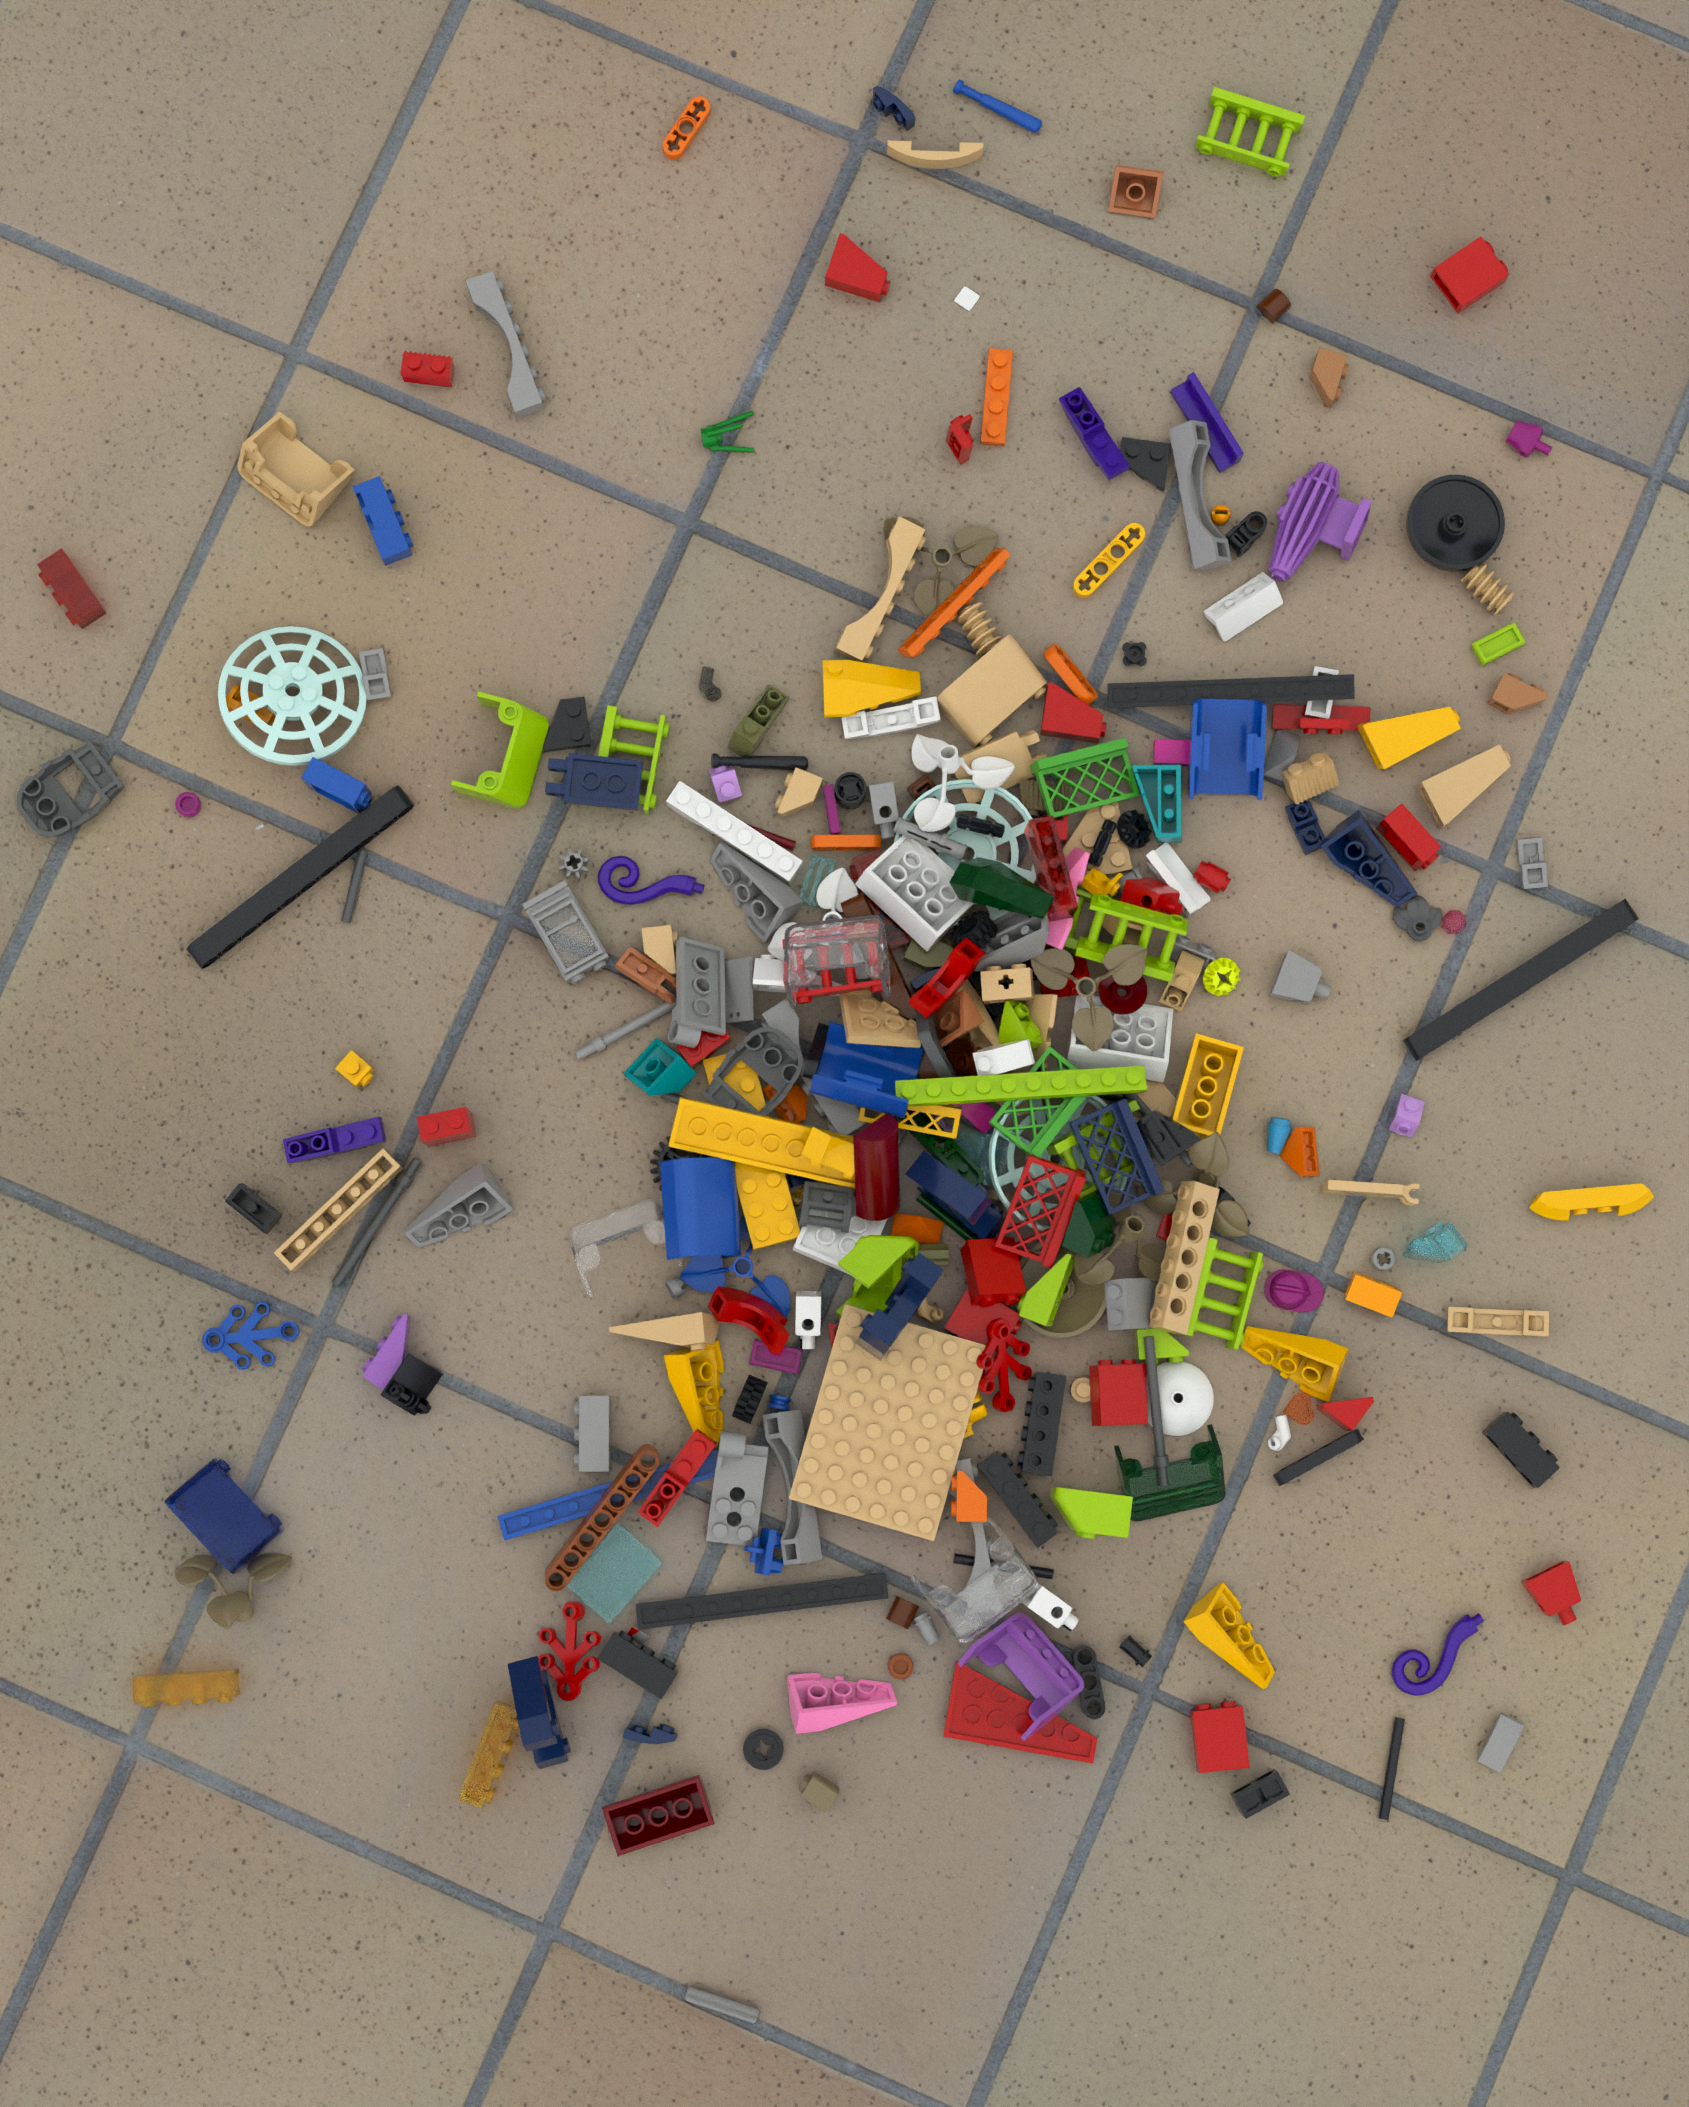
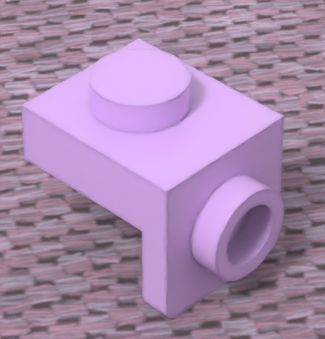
M719 766L718 768L708 769L719 803L742 796L733 766Z
M1401 1094L1389 1130L1403 1136L1413 1137L1420 1124L1425 1102Z

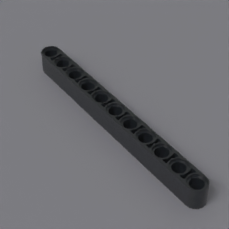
M399 785L393 787L194 940L186 950L201 969L210 966L358 852V850L402 818L414 807V803Z
M1625 898L1410 1035L1403 1042L1415 1060L1418 1061L1639 919Z

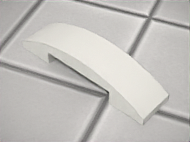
M937 696L914 700L910 704L869 712L865 710L858 711L856 715L841 717L845 739L892 734L939 722L941 718Z

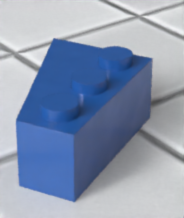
M380 476L353 486L385 566L412 556L410 547L414 545L409 533L404 534L401 526L405 523L400 511L395 512L392 504L396 503L391 489H385Z

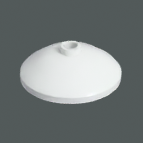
M1165 1362L1158 1365L1157 1374L1163 1434L1182 1436L1198 1430L1207 1421L1213 1408L1214 1395L1208 1378L1199 1368L1187 1362ZM1146 1375L1148 1424L1153 1427L1148 1375ZM1176 1393L1182 1395L1180 1403H1176L1173 1399Z

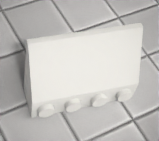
M904 835L865 869L855 884L926 951H929L975 904L960 900L949 883L955 873L954 870L927 845Z
M1076 995L1073 1017L1082 1008L1090 1009L1086 997ZM1092 996L1095 1008L1105 1007L1099 996ZM1143 1004L1139 1010L1131 1014L1120 1015L1111 1012L1114 1018L1113 1031L1107 1042L1096 1051H1091L1077 1038L1071 1023L1066 1060L1076 1068L1095 1069L1145 1065L1146 1080L1164 1082L1169 1063L1173 1008Z

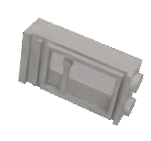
M565 880L522 904L567 984L570 982L576 984L585 979V974L589 971L594 970L597 972L608 965L606 962L610 958Z

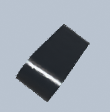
M1079 1645L1072 1652L1074 1669L1082 1679L1086 1675H1092L1095 1678L1094 1686L1090 1689L1083 1688L1079 1694L1081 1709L1088 1718L1098 1719L1104 1715L1105 1701L1096 1653L1090 1646ZM1081 1650H1088L1091 1654V1658L1087 1663H1080L1077 1659V1655ZM1092 1700H1096L1100 1704L1099 1711L1095 1714L1087 1712V1704Z

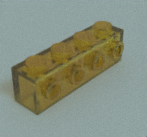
M239 1669L151 1674L132 1677L133 1703L141 1702V1707L156 1706V1701H166V1705H180L182 1700L192 1699V1704L207 1703V1698H217V1702L233 1701V1696L240 1695Z
M498 1700L494 1703L458 1800L481 1809L485 1806V1803H491L495 1793V1789L491 1788L494 1779H500L505 1766L501 1764L504 1754L509 1755L514 1742L510 1740L513 1730L518 1731L519 1729L514 1706Z

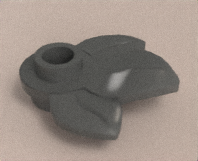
M1415 895L1410 899L1407 909H1393V919L1396 925L1406 930L1414 941L1421 942L1427 940L1431 936L1432 929L1440 925L1442 911L1440 908L1430 909L1426 899ZM1421 926L1424 930L1418 931L1416 927Z

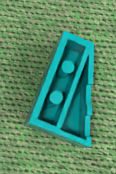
M1132 765L1133 774L1157 843H1182L1181 765Z

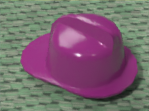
M1278 1270L1267 1278L1264 1285V1294L1267 1300L1273 1306L1280 1309L1310 1312L1321 1304L1324 1297L1321 1282L1315 1276L1308 1273Z

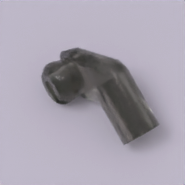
M703 667L699 690L707 700L715 702L721 698L722 691L712 682L714 669Z

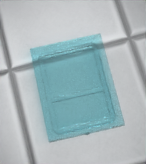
M617 1523L594 1549L566 1586L610 1624L663 1562L651 1550L647 1549L633 1537L632 1533H629Z

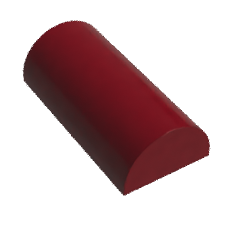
M886 1113L853 1136L856 1216L870 1221L888 1219L894 1216L900 1209L898 1122L892 1115Z
M700 1775L602 1807L617 1856L715 1824L709 1799Z

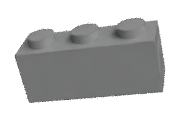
M579 1396V1401L574 1403V1415L579 1416V1426L574 1427V1441H579V1451L574 1452V1466L579 1467V1472L611 1471V1396Z

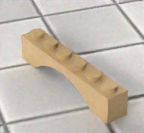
M900 516L896 519L886 539L889 569L884 590L875 606L865 616L843 629L834 651L854 661L862 662L864 658L868 660L874 648L870 644L874 636L879 637L884 627L881 621L884 615L889 616L895 604L891 600L894 594H899L904 586L905 581L902 580L905 571H911L916 559L912 558L916 549L921 550L926 540V537L923 536L924 528Z

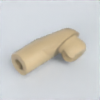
M927 1298L923 1300L917 1309L918 1316L930 1323H938L944 1316L940 1308H935L928 1304Z

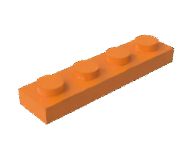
M989 348L980 444L1005 446L1013 350Z

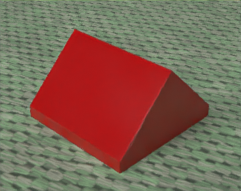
M1373 1397L1322 1403L1316 1404V1409L1344 1431H1351L1362 1419L1374 1400Z

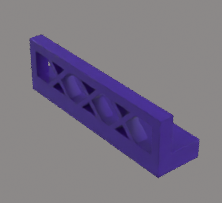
M1192 372L1187 376L1185 382L1171 389L1170 393L1187 421L1195 420L1207 423L1211 445L1208 455L1218 472L1221 473L1239 463L1244 453L1196 374Z

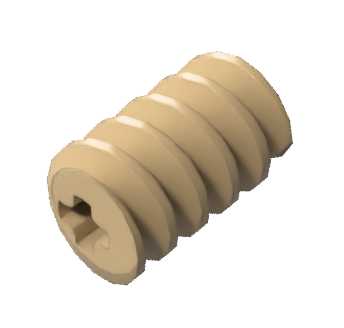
M1485 563L1481 566H1475L1460 582L1469 581L1467 589L1476 588L1473 596L1483 595L1480 603L1490 602L1487 610L1496 609L1495 616L1512 600L1514 592L1505 594L1508 586L1505 584L1499 587L1498 584L1501 578L1492 580L1494 571L1485 573L1487 567Z
M977 602L964 608L958 613L960 616L957 619L959 624H964L962 627L963 632H969L967 639L973 641L971 647L978 649L976 656L979 658L991 650L1002 638L1001 635H992L997 630L996 627L988 628L992 619H983L988 611L978 610L983 605L982 602Z

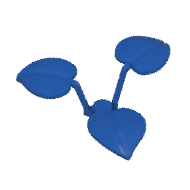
M743 1215L739 1222L740 1237L745 1240H751L745 1216ZM750 1242L745 1256L737 1258L733 1266L722 1268L723 1260L720 1256H694L680 1274V1277L686 1284L702 1292H715L717 1286L724 1287L726 1278L723 1272L734 1271L740 1277L749 1276L758 1285L751 1290L750 1294L761 1298L775 1307L785 1318L789 1314L791 1300L785 1282L774 1275L767 1276L761 1282L752 1273L753 1262L749 1258L753 1249L752 1242Z

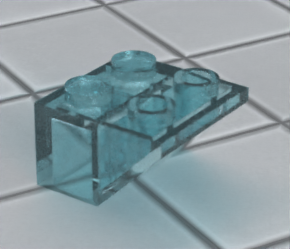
M958 1129L957 1138L954 1141L982 1170L984 1174L983 1186L994 1188L989 1171L988 1157L992 1135ZM999 1136L995 1149L997 1177L1004 1174L1009 1141Z
M1440 1221L1425 1231L1427 1236L1424 1238L1422 1236L1416 1237L1406 1244L1407 1250L1402 1255L1409 1259L1442 1263L1457 1255L1468 1244L1451 1222L1443 1224Z

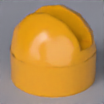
M1217 505L1211 512L1212 522L1219 526L1225 525L1231 516L1229 508L1225 505ZM1215 512H1226L1227 515H1226V514H1215Z

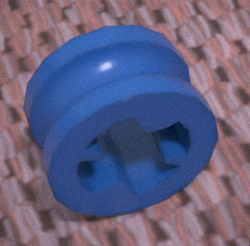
M770 1394L771 1402L768 1403V1407L789 1411L788 1403L791 1402V1398Z

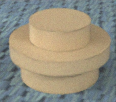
M1078 1378L1072 1383L1070 1391L1076 1401L1085 1403L1091 1400L1090 1379Z

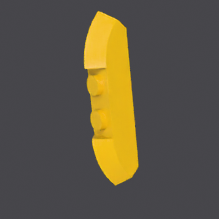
M1642 1183L1550 1191L1538 1194L1532 1201L1529 1209L1543 1217L1561 1221L1569 1220L1570 1211H1573V1215L1588 1214V1209H1597L1598 1213L1613 1212L1612 1207L1615 1208L1618 1216H1622L1641 1209L1654 1198V1195Z

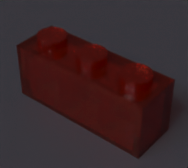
M62 548L37 564L42 571L38 575L46 586L51 584L55 590L51 594L59 605L64 603L68 609L65 615L72 625L77 623L84 629L106 614V611Z

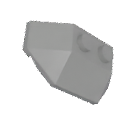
M1010 912L994 920L993 922L997 926L998 931L995 933V938H991L992 942L990 944L987 943L984 949L980 948L985 952V955L974 971H987L986 967L1001 966V970L1010 969L1011 965L1021 964L1042 954L1049 934L1047 913L1041 919Z

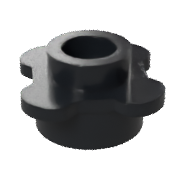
M1127 642L1123 645L1122 650L1125 654L1123 664L1125 666H1130L1131 664L1144 666L1146 664V645L1143 642L1131 644ZM1136 652L1137 656H1133L1132 653Z

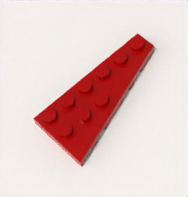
M956 1660L944 1737L1093 1763L1097 1737L1057 1715L1048 1724L1023 1741L1021 1736L1034 1722L1028 1712L1032 1702L966 1665L960 1667L957 1664L959 1661Z

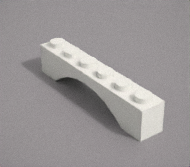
M681 781L678 782L666 800L667 807L723 839L788 886L791 885L803 867L801 859Z

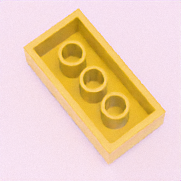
M1196 1033L1191 1044L1171 1119L1199 1134L1202 1139L1215 1132L1221 1134L1244 1047Z

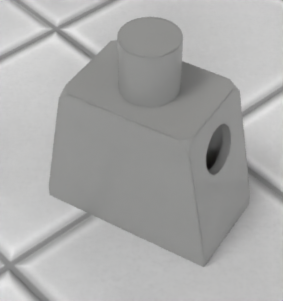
M893 782L867 786L873 825L879 824L882 839L895 837L896 833L893 832L894 822L897 821L899 815ZM881 807L888 808V817L884 818L881 816Z
M1288 950L1284 955L1269 997L1308 1005L1313 995L1327 1000L1332 986L1319 981L1323 972L1321 968Z

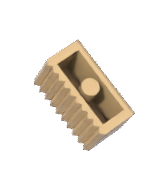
M1326 752L1313 754L1310 759L1302 763H1294L1287 770L1281 772L1286 793L1295 804L1304 802L1308 798L1339 786L1334 762Z

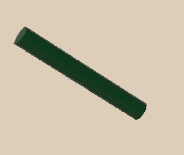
M923 1193L916 1199L917 1202L966 1241L979 1239Z

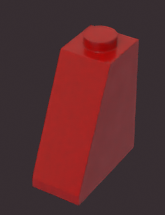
M839 234L825 276V286L880 302L882 295L887 296L890 282L887 281L888 272L846 235Z
M1048 682L1040 735L1098 743L1100 737L1105 736L1107 723L1102 722L1103 714L1056 684Z

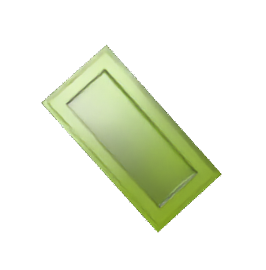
M1515 622L1472 643L1470 646L1481 666H1484L1525 645L1526 642Z

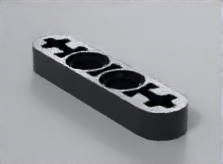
M1358 1428L1281 1469L1273 1474L1278 1485L1281 1486L1353 1447L1364 1439Z

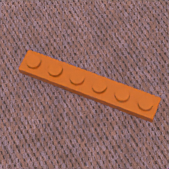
M995 548L897 649L903 657H916L920 655L925 649L924 645L941 633V627L945 623L954 620L958 615L957 611L973 600V594L978 589L984 588L990 582L989 578L995 572H999L1005 567V561L1011 556L1005 548Z

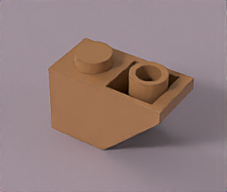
M1319 348L1311 370L1310 379L1325 406L1331 408L1333 401H1338L1340 398L1342 387L1338 385L1341 378L1345 379L1349 365L1345 364L1347 355Z
M1504 673L1500 677L1487 704L1507 714H1512L1541 705L1547 699L1548 694L1544 693V690L1535 684L1528 685L1522 682V679L1515 674Z

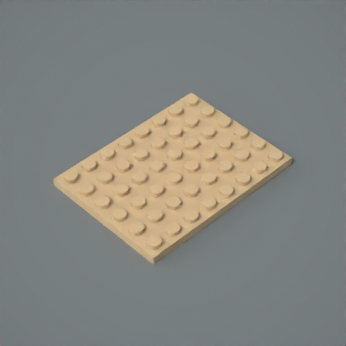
M845 1304L788 1499L934 1541L983 1369L977 1366V1358L982 1354L986 1345L907 1323L880 1361L856 1344L863 1330L860 1324L868 1313L872 1316L874 1313Z

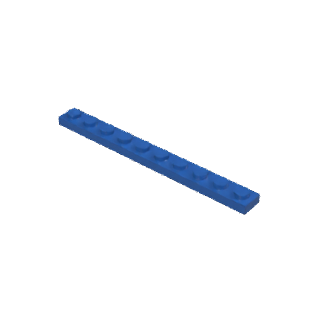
M717 1450L711 1451L689 1484L714 1477ZM671 1464L658 1467L631 1502L648 1497ZM637 1474L626 1477V1480L630 1483L636 1482L639 1479ZM612 1482L497 1516L504 1540L586 1516ZM616 1493L610 1499L613 1502H620L624 1496Z

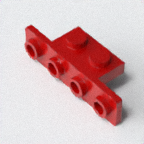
M1274 704L1272 709L1273 729L1303 730V734H1318V730H1328L1329 735H1342L1343 731H1359L1357 725L1370 722L1371 712L1370 707L1332 706L1330 717L1327 719L1305 715L1307 705Z

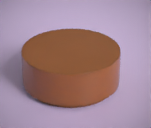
M898 1653L890 1658L888 1670L894 1678L905 1679L913 1671V1662L908 1655Z

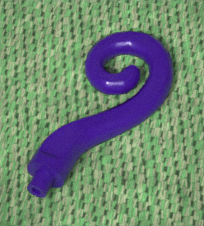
M616 856L608 859L602 864L598 872V883L601 891L609 899L625 905L644 903L670 892L692 896L693 892L702 894L705 886L704 884L697 883L696 877L672 875L639 891L626 892L619 890L611 882V874L615 868L626 867L629 870L627 877H622L618 880L621 887H632L639 880L640 876L637 863L626 856Z
M1478 1613L1470 1617L1467 1614L1451 1627L1445 1639L1441 1659L1435 1673L1422 1682L1415 1683L1410 1681L1404 1673V1667L1410 1660L1417 1661L1419 1667L1416 1669L1415 1675L1423 1678L1430 1670L1428 1657L1416 1649L1402 1652L1395 1659L1392 1666V1678L1397 1688L1404 1693L1414 1696L1425 1695L1439 1688L1451 1672L1460 1645L1478 1632L1476 1626L1484 1622L1481 1615Z

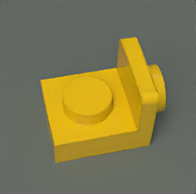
M1093 868L1084 876L1083 882L1080 885L1091 894H1104L1114 897L1122 886L1119 881L1123 875L1119 872L1110 880L1103 872Z
M352 1050L335 1068L358 1089L361 1085L365 1087L373 1079L374 1075L372 1073L375 1071Z

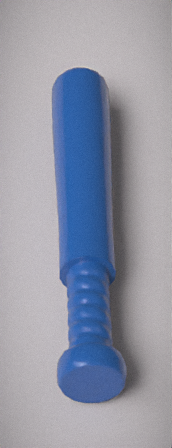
M960 79L954 86L953 92L955 94H964L978 101L979 105L1033 133L1039 132L1042 126L1040 119L986 93H979L975 89L965 86L964 81Z

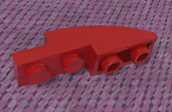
M696 1429L637 1513L658 1527L717 1442L699 1429Z

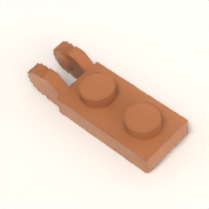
M629 947L617 961L615 968L647 990L657 994L662 1000L670 1004L673 1003L676 999L675 995L662 987V985L666 983L668 987L676 991V978L643 954Z

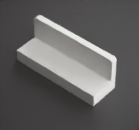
M1262 572L1203 612L1206 619L1216 626L1221 640L1226 642L1281 606L1283 600L1275 581Z
M1164 843L1155 851L1152 850L1145 855L1143 860L1158 880L1179 891L1178 902L1183 905L1182 911L1187 918L1210 901L1208 894L1197 883V880L1193 878L1191 872L1168 843Z

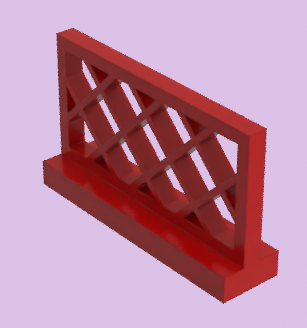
M1029 1154L995 1242V1247L1042 1262V1266L1052 1268L1070 1222L1075 1202L1078 1200L1085 1183L1086 1171L1078 1168L1074 1170ZM1031 1164L1041 1165L1045 1174L1033 1179L1029 1172ZM1059 1172L1069 1175L1067 1182L1056 1187L1051 1177ZM1048 1178L1053 1189L1040 1194L1035 1183ZM1032 1185L1037 1196L1024 1201L1020 1194L1021 1190ZM1056 1193L1059 1199L1058 1205L1047 1209L1043 1198ZM1018 1198H1019V1200H1020L1021 1203L1018 1204V1205H1016V1203H1017V1201H1018ZM1039 1200L1044 1212L1032 1217L1027 1205ZM1023 1207L1028 1219L1016 1224L1012 1217L1013 1211ZM1047 1215L1051 1223L1050 1227L1039 1232L1034 1221ZM1031 1223L1036 1234L1023 1239L1018 1228ZM1015 1230L1020 1240L1014 1244L1002 1242L1004 1235ZM1038 1238L1042 1245L1040 1253L1037 1254L1029 1251L1025 1243Z

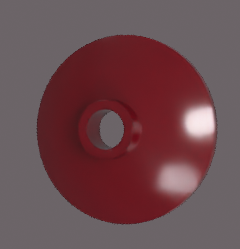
M1113 975L1100 981L1098 986V994L1102 1004L1111 1012L1120 1015L1131 1014L1139 1010L1146 1001L1148 993L1147 984L1143 976L1132 985H1120L1115 982ZM1123 989L1126 991V995L1123 997L1119 996L1117 991Z

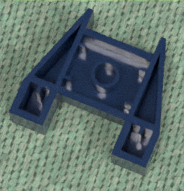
M925 1151L921 1153L905 1173L906 1176L918 1184L917 1190L926 1195L979 1239L995 1238L1000 1232L1004 1221L1002 1216L1004 1212L992 1203L987 1196L989 1191L979 1183L974 1186Z
M918 1253L914 1260L909 1257L901 1268L904 1274L885 1302L888 1306L886 1310L882 1312L877 1309L873 1316L868 1313L860 1324L863 1330L856 1344L880 1361L944 1271L921 1253Z
M538 1656L509 1663L510 1681L524 1748L527 1752L533 1751L535 1764L539 1769L567 1762V1753L571 1752L570 1744L567 1737L563 1738L546 1670L541 1671Z

